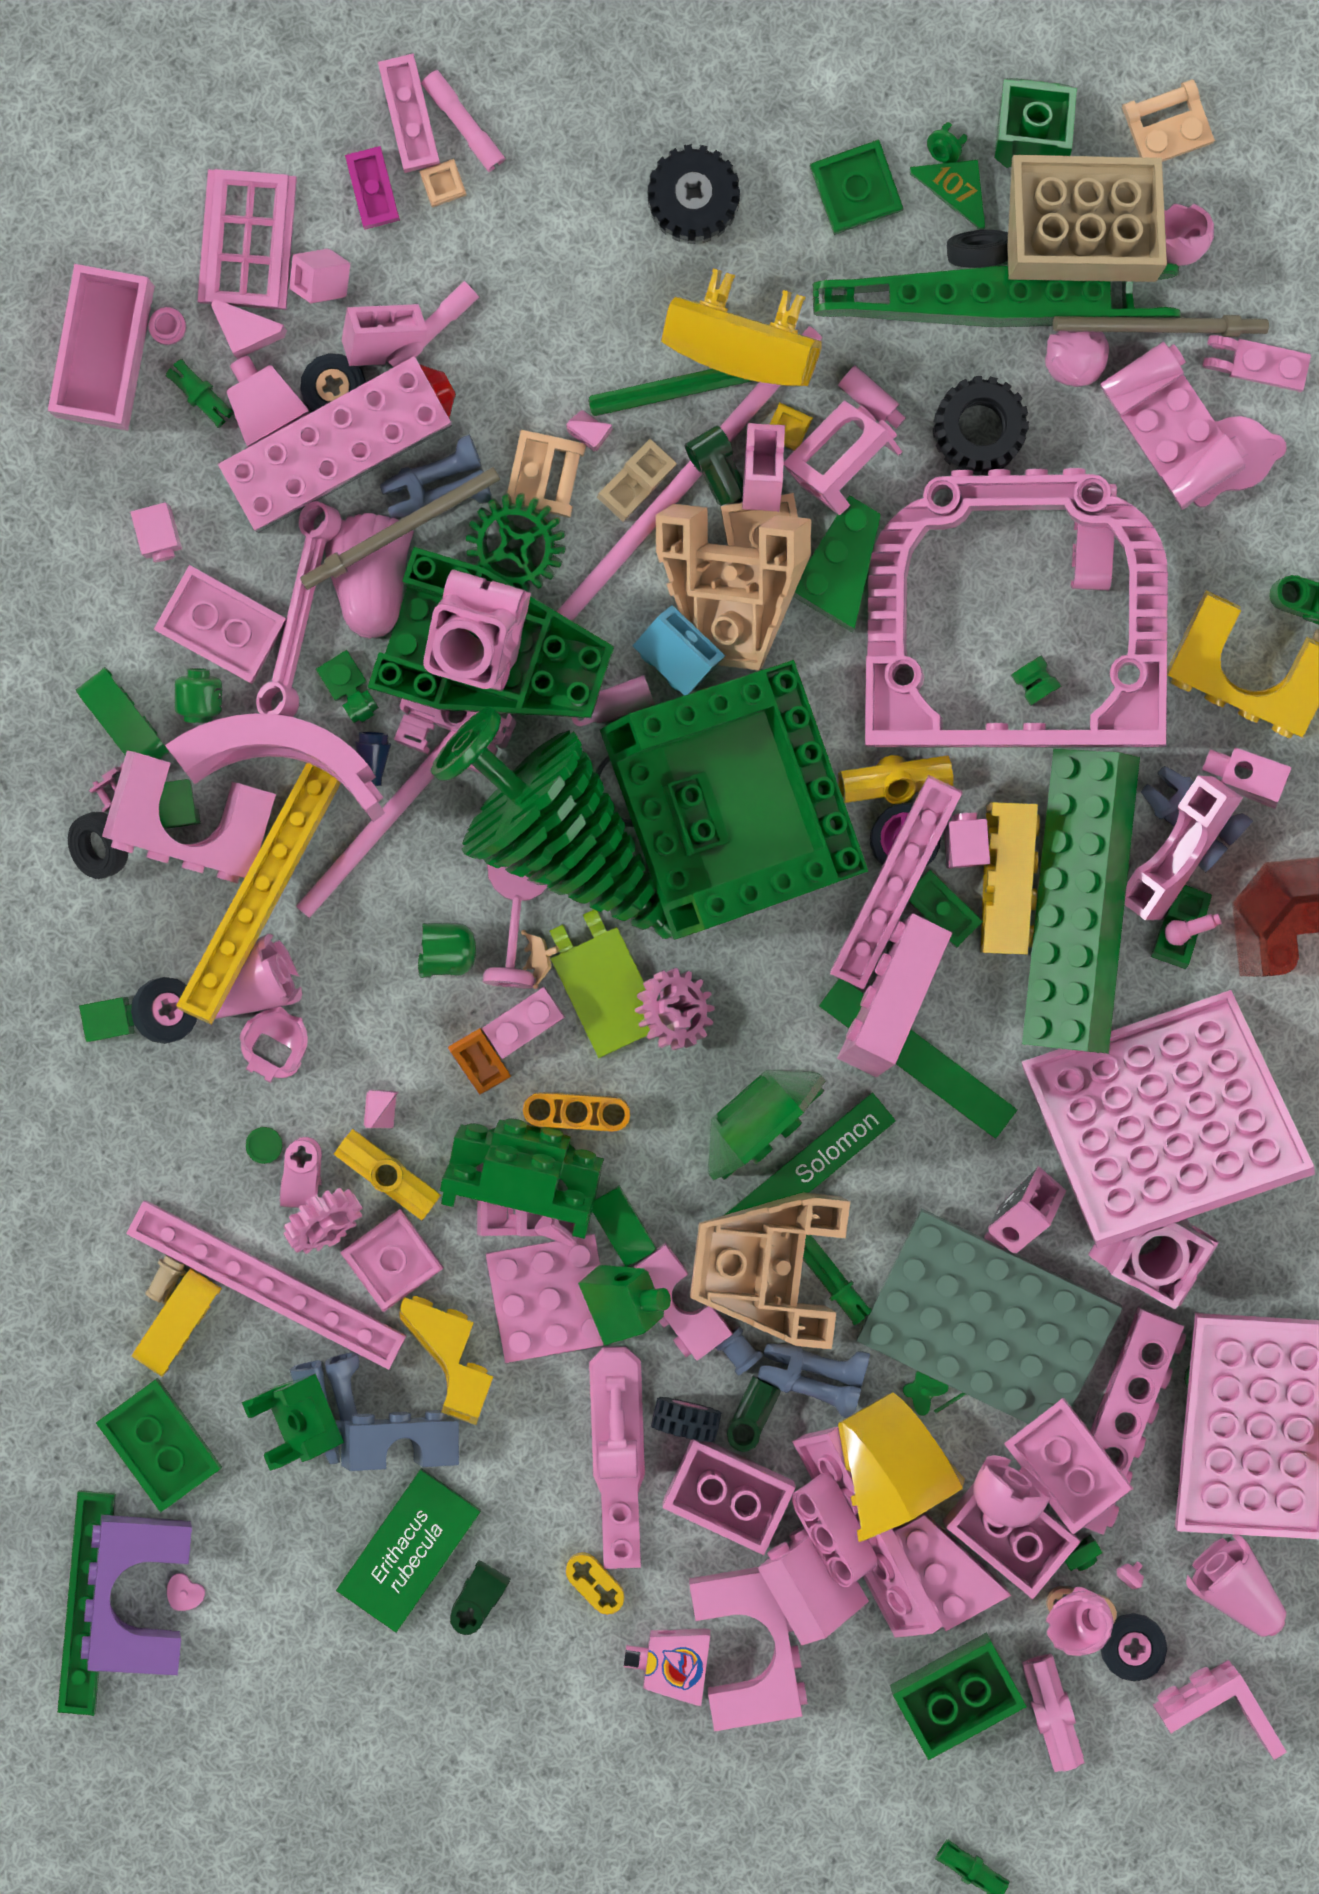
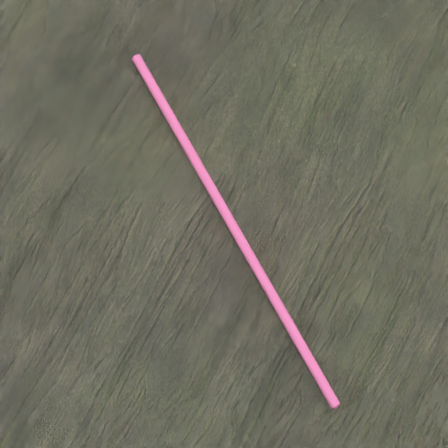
M810 326L801 334L820 341L822 340V336ZM759 382L724 421L720 428L724 431L730 443L781 385ZM691 460L556 612L573 621L654 530L656 527L655 515L672 504H677L700 478L702 473L694 467ZM467 713L458 723H461L466 718ZM450 731L382 808L385 814L374 822L370 821L296 905L307 917L310 918L431 782L435 777L431 773L433 762L441 749L456 732Z

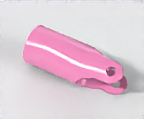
M643 675L600 691L592 718H584L582 721H579L576 717L571 718L577 726H585L593 722L611 723L630 713L654 706L655 703Z

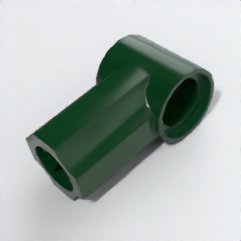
M718 425L685 443L684 446L689 459L694 467L703 474L718 505L722 506L733 503L743 497V479L731 457L733 455L732 445Z
M754 1375L752 1376L732 1419L727 1425V1439L731 1447L741 1452L750 1451L759 1443L760 1434L781 1393L779 1388L762 1381ZM739 1424H748L754 1430L753 1436L747 1441H738L733 1436L735 1427Z

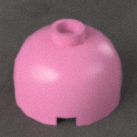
M992 1455L985 1459L974 1482L973 1494L978 1507L984 1513V1519L991 1525L999 1528L1003 1527V1525L1007 1527H1022L1032 1523L1040 1516L1051 1498L1047 1497L1050 1493L1049 1487L1028 1468L1022 1466L1017 1471L1008 1466L1011 1462L1010 1459Z

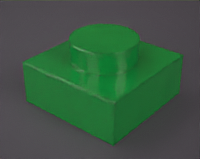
M1089 1535L1080 1541L1064 1562L1070 1571L1076 1568L1078 1571H1083L1093 1566L1098 1561L1096 1557L1103 1552L1094 1537Z

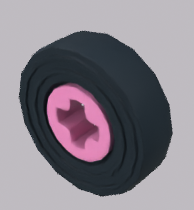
M161 977L148 981L138 989L132 1000L131 1014L134 1025L141 1035L152 1042L167 1044L183 1039L192 1031L197 1018L179 1010L176 1006L187 986L185 983L178 979ZM161 1001L164 1005L170 1004L173 1008L169 1012L170 1019L167 1015L160 1016L158 1010L162 1008Z
M1136 1613L1121 1615L1116 1618L1111 1637L1101 1649L1102 1659L1109 1670L1121 1679L1133 1682L1146 1680L1158 1673L1165 1663L1168 1650L1166 1637L1159 1625L1145 1615ZM1133 1638H1137L1138 1643L1144 1646L1143 1650L1137 1651L1136 1657H1131L1129 1651L1124 1650V1646L1130 1645Z

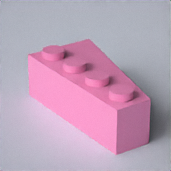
M913 913L903 922L898 920L889 938L893 943L888 954L884 953L876 966L875 973L877 976L873 985L867 988L861 1000L860 1006L862 1007L847 1032L846 1040L837 1059L874 1077H878L896 1064L952 932Z

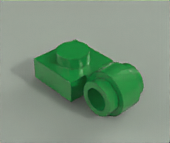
M348 650L343 651L316 668L317 673L335 701L346 695L348 696V702L342 706L353 723L359 720L363 723L375 715L373 712L379 707L370 692L365 690L361 693L357 690L367 681Z

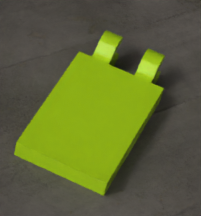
M593 909L583 914L594 937L593 939L574 947L563 924L549 932L560 952L559 955L551 958V961L598 1058H601L647 1036L650 1029L648 1026H639V1023L644 1020V1015L635 1012V1008L643 1006V1002L637 998V994L646 990L643 985L644 981L618 927L607 931L598 911Z

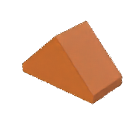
M483 1027L448 1046L449 1051L479 1095L511 1077L498 1052L482 1030Z

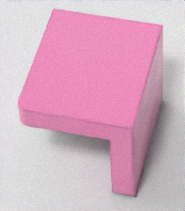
M331 249L293 254L289 289L310 304L344 298L347 295L351 263Z

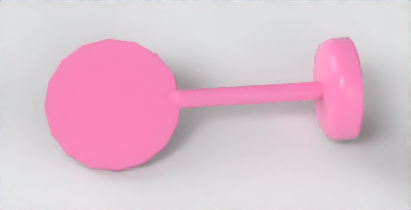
M487 864L488 878L493 888L504 898L512 900L506 967H490L486 969L483 974V983L501 987L533 988L535 983L534 975L529 971L515 968L521 902L541 895L547 888V885H536L527 881L528 877L526 876L519 877L507 872L505 867L498 869Z

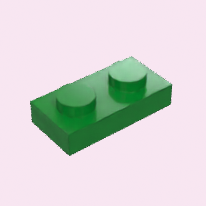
M931 870L918 881L908 900L929 922L952 932L949 942L955 948L983 922Z

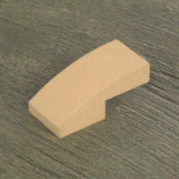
M649 439L625 463L624 468L598 493L597 498L622 522H625L667 477L677 463L655 442Z

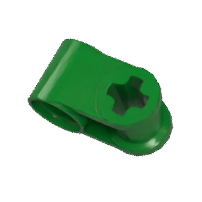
M1290 575L1279 579L1272 585L1269 597L1275 608L1319 625V582L1298 575ZM1284 584H1290L1296 589L1297 597L1293 603L1286 601L1282 596Z

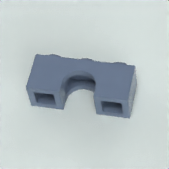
M442 1410L425 1411V1417L411 1418V1413L409 1412L389 1413V1419H375L374 1414L352 1415V1421H341V1436L344 1441L341 1444V1466L349 1471L386 1469V1455L389 1447L395 1441L403 1438H408L412 1442L414 1462L422 1467L459 1465V1421L451 1416H447V1414L441 1413Z

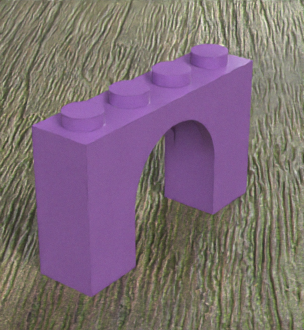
M101 1515V1524L93 1525L91 1548H98L97 1562H90L88 1585L95 1586L93 1599H86L84 1622H91L90 1636H83L81 1645V1659H87L88 1671L178 1675L181 1647L180 1631L137 1628L125 1623L114 1612L110 1603V1593L118 1576L135 1564L143 1562L189 1564L192 1533L191 1521Z

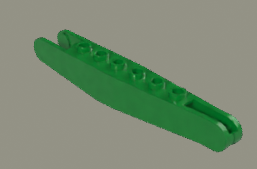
M1167 264L1158 280L1169 279L1179 275V266L1177 264ZM1008 266L860 279L822 280L812 284L813 314L821 317H860L992 328L1053 326L1055 316L1181 318V311L1174 307L1135 308L1133 282L1122 281V309H1111V281L1009 279ZM889 291V304L854 301V294ZM819 294H822V303L819 304L818 297Z

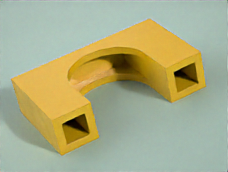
M1205 590L1167 668V675L1172 677L1170 683L1188 692H1191L1194 687L1206 693L1204 698L1217 706L1224 707L1226 703L1239 708L1238 714L1252 722L1258 723L1260 718L1273 724L1271 729L1282 736L1292 738L1293 734H1296L1303 738L1319 707V642L1306 637L1288 674L1275 686L1259 691L1240 688L1232 683L1224 674L1221 668V653L1241 612V608L1238 604Z

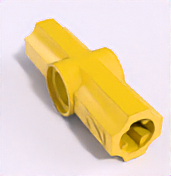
M890 755L881 759L876 766L838 772V786L844 803L885 797L890 803L901 804L910 800L916 792H920L928 775L953 786L954 775L952 763L948 755L906 761L899 755Z
M355 1129L348 1133L333 1154L371 1182L375 1189L387 1194L421 1221H423L441 1197L439 1192L405 1168L399 1160L389 1156ZM382 1165H391L395 1168L397 1179L394 1184H384L379 1180L378 1170Z

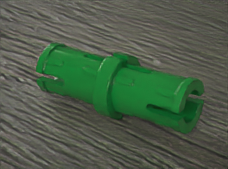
M183 359L178 360L173 366L183 375V378L171 368L165 376L188 396L187 402L191 406L195 407L197 405L215 426L220 428L226 421L216 412V409L228 419L234 414L233 409L212 391L213 386L208 381L203 382L185 364Z
M946 1839L935 1857V1860L961 1876L962 1882L967 1885L973 1884L986 1894H1005L1010 1883L1007 1878H1004L985 1865L981 1857L978 1855L973 1857L949 1839Z

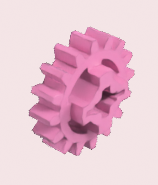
M678 968L669 970L667 973L661 971L655 974L654 978L645 981L643 985L646 990L637 994V998L643 1002V1006L635 1008V1012L644 1015V1020L639 1023V1026L649 1027L650 1031L647 1035L649 1040L659 1037L658 1047L663 1048L671 1045L672 1050H678L684 1046L688 1048L697 1044L696 1040L705 1038L707 1033L704 1028L713 1025L714 1021L707 1017V1013L714 1011L715 1006L706 1004V999L712 994L711 992L702 993L700 990L703 984L702 979L692 982V972L690 971L682 974L679 973Z
M338 1188L333 1194L328 1190L324 1192L322 1197L315 1195L306 1200V1205H300V1212L289 1216L291 1222L284 1225L286 1232L283 1234L297 1253L303 1250L305 1254H308L313 1248L320 1251L324 1245L331 1247L340 1242V1237L347 1235L346 1230L357 1225L354 1220L362 1217L360 1210L363 1208L351 1190L348 1189L343 1192L341 1188Z

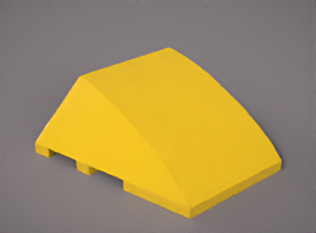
M894 1392L887 1394L838 1423L845 1467L847 1471L851 1472L855 1494L851 1496L852 1506H857L861 1526V1529L857 1530L859 1542L915 1519L963 1489L965 1478L946 1457L923 1422Z

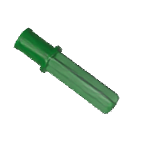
M806 1235L803 1254L804 1262L830 1293V1301L835 1300L855 1326L865 1316H868L872 1309L867 1306L852 1287L854 1282L852 1280L848 1282L812 1235Z

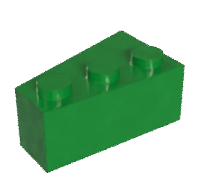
M849 495L846 500L850 506L841 515L837 514L807 563L793 597L853 633L881 514Z

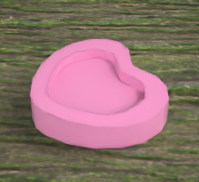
M184 1573L174 1574L168 1582L167 1598L174 1610H191L197 1607L205 1597L204 1587L198 1583H192Z

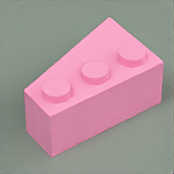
M926 1512L909 1522L892 1528L901 1538L903 1550L910 1564L918 1571L921 1578L920 1583L928 1598L936 1605L938 1617L945 1631L1011 1596L1005 1585L968 1553Z

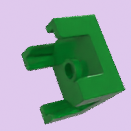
M316 1374L274 1386L241 1402L248 1418H253L269 1409L274 1414L285 1443L264 1453V1458L270 1471L281 1468L299 1458L301 1462L311 1460L344 1443Z

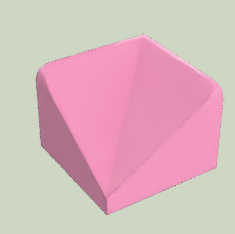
M583 410L578 412L566 424L567 432L594 452L595 450L598 451L613 430L612 424L600 423Z
M374 1089L367 1092L364 1117L365 1128L394 1127L396 1095L398 1092Z

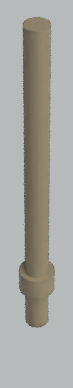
M1223 315L1222 318L1055 316L1053 319V330L1068 332L1221 333L1223 337H1239L1241 334H1267L1269 322L1267 319H1242L1240 315Z
M495 468L488 469L339 555L336 552L325 558L324 564L300 577L304 587L309 590L332 576L336 579L348 572L347 567L500 481L501 479Z

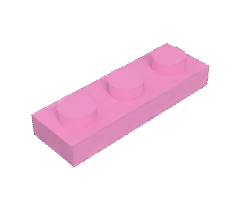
M414 53L378 62L404 173L440 164Z

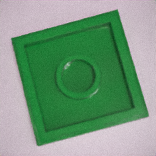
M879 139L810 163L809 165L834 235L904 210Z

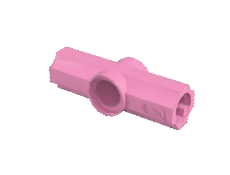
M1047 1654L1022 1662V1666L1033 1699L1030 1703L1036 1716L1039 1733L1043 1734L1054 1772H1065L1076 1769L1085 1763L1084 1756L1073 1725L1076 1724L1067 1692L1063 1691L1054 1657L1052 1654Z

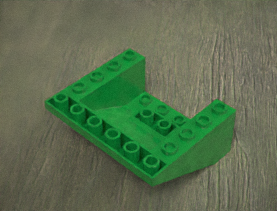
M794 660L630 713L599 729L674 940L868 872Z

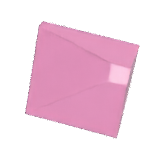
M542 1216L534 1229L539 1235L569 1246H575L578 1237L572 1236L574 1223Z

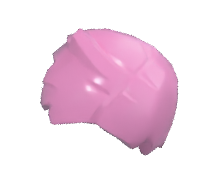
M1173 204L1167 211L1164 210L1167 263L1177 264V266L1189 265L1199 260L1210 248L1214 238V223L1210 214L1196 204L1190 207Z
M1058 331L1056 334H1050L1045 357L1046 367L1055 381L1073 387L1090 385L1099 379L1106 368L1109 356V343L1103 332Z
M1075 1587L1072 1593L1056 1602L1046 1619V1622L1049 1623L1047 1636L1053 1642L1055 1648L1064 1651L1068 1655L1083 1656L1097 1652L1104 1647L1111 1637L1114 1623L1111 1610L1105 1599L1100 1595L1083 1587Z

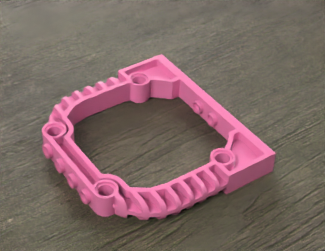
M1082 468L1063 469V475H1048L1047 469L1025 470V475H1010V470L993 469L988 470V476H973L972 470L951 471V476L937 477L928 482L924 489V498L905 506L886 524L874 545L868 571V647L866 656L865 745L867 747H1166L1168 568L1166 554L1162 541L1152 523L1132 504L1113 496L1106 479L1099 475L1086 474V470ZM1089 487H1098L1103 491L1104 495L1099 503L1091 505L1082 499L1084 491ZM940 489H949L953 492V499L947 506L941 507L934 504V495ZM1066 510L1071 519L1081 526L1109 528L1126 552L1130 572L1128 654L1119 657L1112 664L1110 678L1115 688L1105 702L1090 715V730H1046L1045 723H1024L1023 730H1008L1007 723H987L986 730H943V718L930 707L919 692L924 683V672L917 661L907 657L906 645L907 576L912 553L929 530L955 528L966 521L972 511ZM1127 665L1138 668L1140 676L1137 682L1130 685L1122 683L1118 678L1121 668ZM904 666L911 667L914 670L912 682L904 686L898 685L895 681L897 670Z

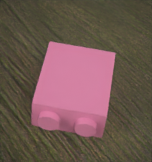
M802 1526L789 1535L791 1538L789 1543H781L768 1551L769 1559L757 1568L800 1644L805 1645L827 1638L866 1605L869 1600L858 1581L849 1587H842L832 1579L807 1531Z

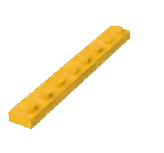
M306 763L176 1004L179 1010L211 1025L214 1022L341 784L326 771Z

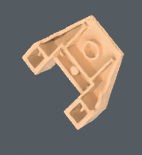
M672 504L655 515L656 553L659 562L664 563L669 583H667L670 596L674 595L678 611L726 655L718 665L751 670L762 669L811 556V519L775 515L759 526V549L708 543L707 507Z
M803 1192L700 1222L690 1298L774 1335L792 1345L832 1349L836 1312L824 1305L797 1302L806 1235L846 1239L850 1201L840 1196Z

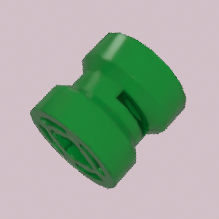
M1042 655L1011 674L1015 683L1021 685L1025 690L1024 697L1030 706L1062 687L1056 677L1050 676L1047 671L1048 664ZM1039 679L1042 680L1040 683L1036 684L1035 686H1033V687L1031 686V684L1034 683L1035 681H1037V680H1039Z

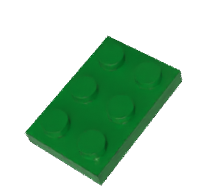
M158 1378L96 1422L160 1513L222 1468L219 1461Z

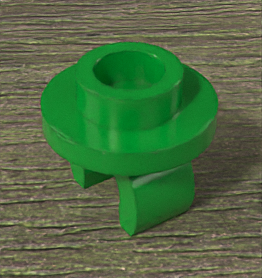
M950 122L945 123L940 130L933 131L927 139V147L932 157L942 163L956 162L961 156L962 147L968 138L966 134H963L960 139H957L952 133L948 132L952 126Z

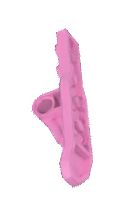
M626 1346L603 1347L589 1361L593 1477L601 1492L604 1569L641 1568L638 1492L645 1475L641 1359Z

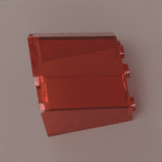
M1319 857L1265 862L1248 885L1232 902L1240 976L1266 977L1284 975L1291 972L1299 960L1297 935L1319 933Z

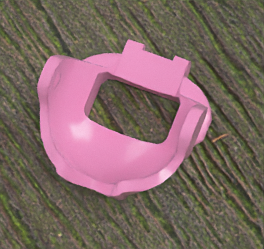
M282 1007L264 1010L248 1020L240 1034L241 1051L249 1063L246 1070L252 1073L253 1071L259 1073L269 1083H271L274 1077L287 1078L295 1074L301 1065V1060L306 1052L308 1043L307 1030L302 1022V1018L290 1015ZM261 1034H266L291 1048L292 1053L283 1067L279 1068L253 1053V1048Z

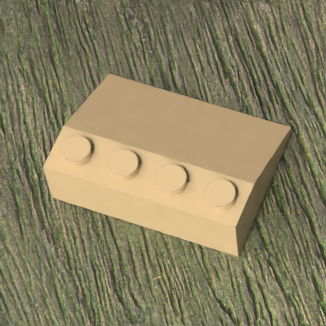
M1013 155L1008 225L1009 279L1156 282L1167 266L1162 158Z

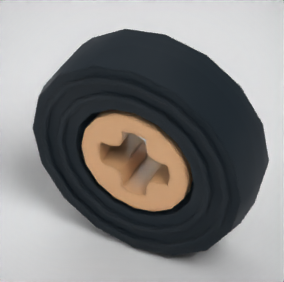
M328 353L316 357L307 365L301 376L300 391L304 403L313 412L366 383L362 369L359 366H349L345 355ZM332 377L335 381L340 379L343 381V384L339 386L341 393L337 396H334L332 392L324 393L323 391L328 386L326 379Z

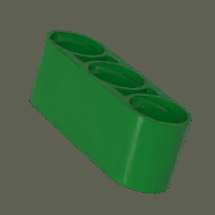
M106 667L76 689L79 697L125 756L128 750L161 759L170 752L158 738V733L146 717H142L134 707L135 703L125 690L119 687L111 676L113 675Z

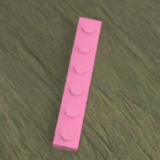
M930 775L927 776L830 970V974L864 990L962 795L961 790Z

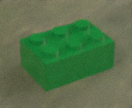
M987 1632L890 1685L892 1695L928 1761L1027 1707Z

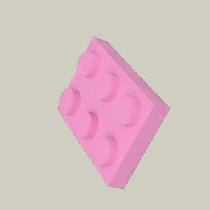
M189 565L153 630L253 684L283 630L286 618Z
M1062 1398L1004 1443L1021 1467L1024 1466L1031 1470L1049 1487L1050 1493L1047 1497L1051 1498L1048 1503L1072 1534L1078 1532L1134 1489L1065 1398Z

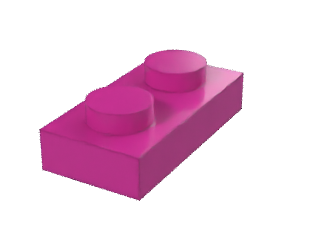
M381 146L345 155L364 230L400 221Z

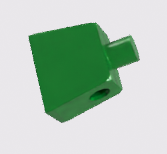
M598 1265L578 1283L604 1345L646 1333L664 1317V1310H667L671 1304L668 1290L665 1288L655 1289L649 1272L644 1268Z

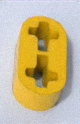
M580 1552L570 1557L566 1566V1577L575 1589L601 1614L609 1615L619 1611L624 1602V1590L619 1582L591 1554ZM578 1561L583 1565L589 1562L591 1564L589 1573L595 1580L591 1583L583 1575L576 1578L573 1575L576 1571L574 1563ZM598 1584L606 1591H610L612 1588L616 1590L614 1595L616 1603L614 1605H611L609 1602L602 1605L599 1602L601 1593L595 1588Z

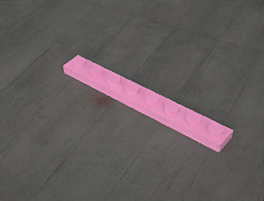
M146 1200L142 1202L126 1233L388 1370L407 1336Z

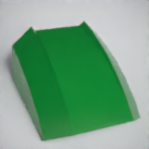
M1003 78L994 158L1004 167L1009 168L1012 167L1013 155L1071 156L1077 87L1061 83Z

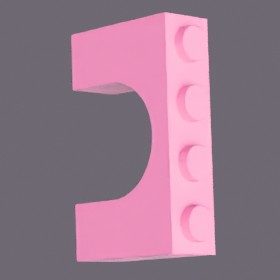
M127 750L102 837L112 840L111 847L133 853L134 846L148 850L147 858L168 863L170 857L183 860L182 868L203 873L205 867L218 870L217 878L238 883L240 877L245 878L260 850L276 794L232 782L224 812L216 830L200 842L181 844L167 834L159 817V802L171 763Z
M754 1567L689 1578L695 1621L730 1615H747L763 1623L770 1631L775 1642L773 1658L769 1666L759 1676L748 1681L708 1687L714 1732L802 1717L801 1705H806L808 1702L804 1682H796L794 1669L802 1668L798 1645L790 1646L788 1632H793V1629L759 1569Z

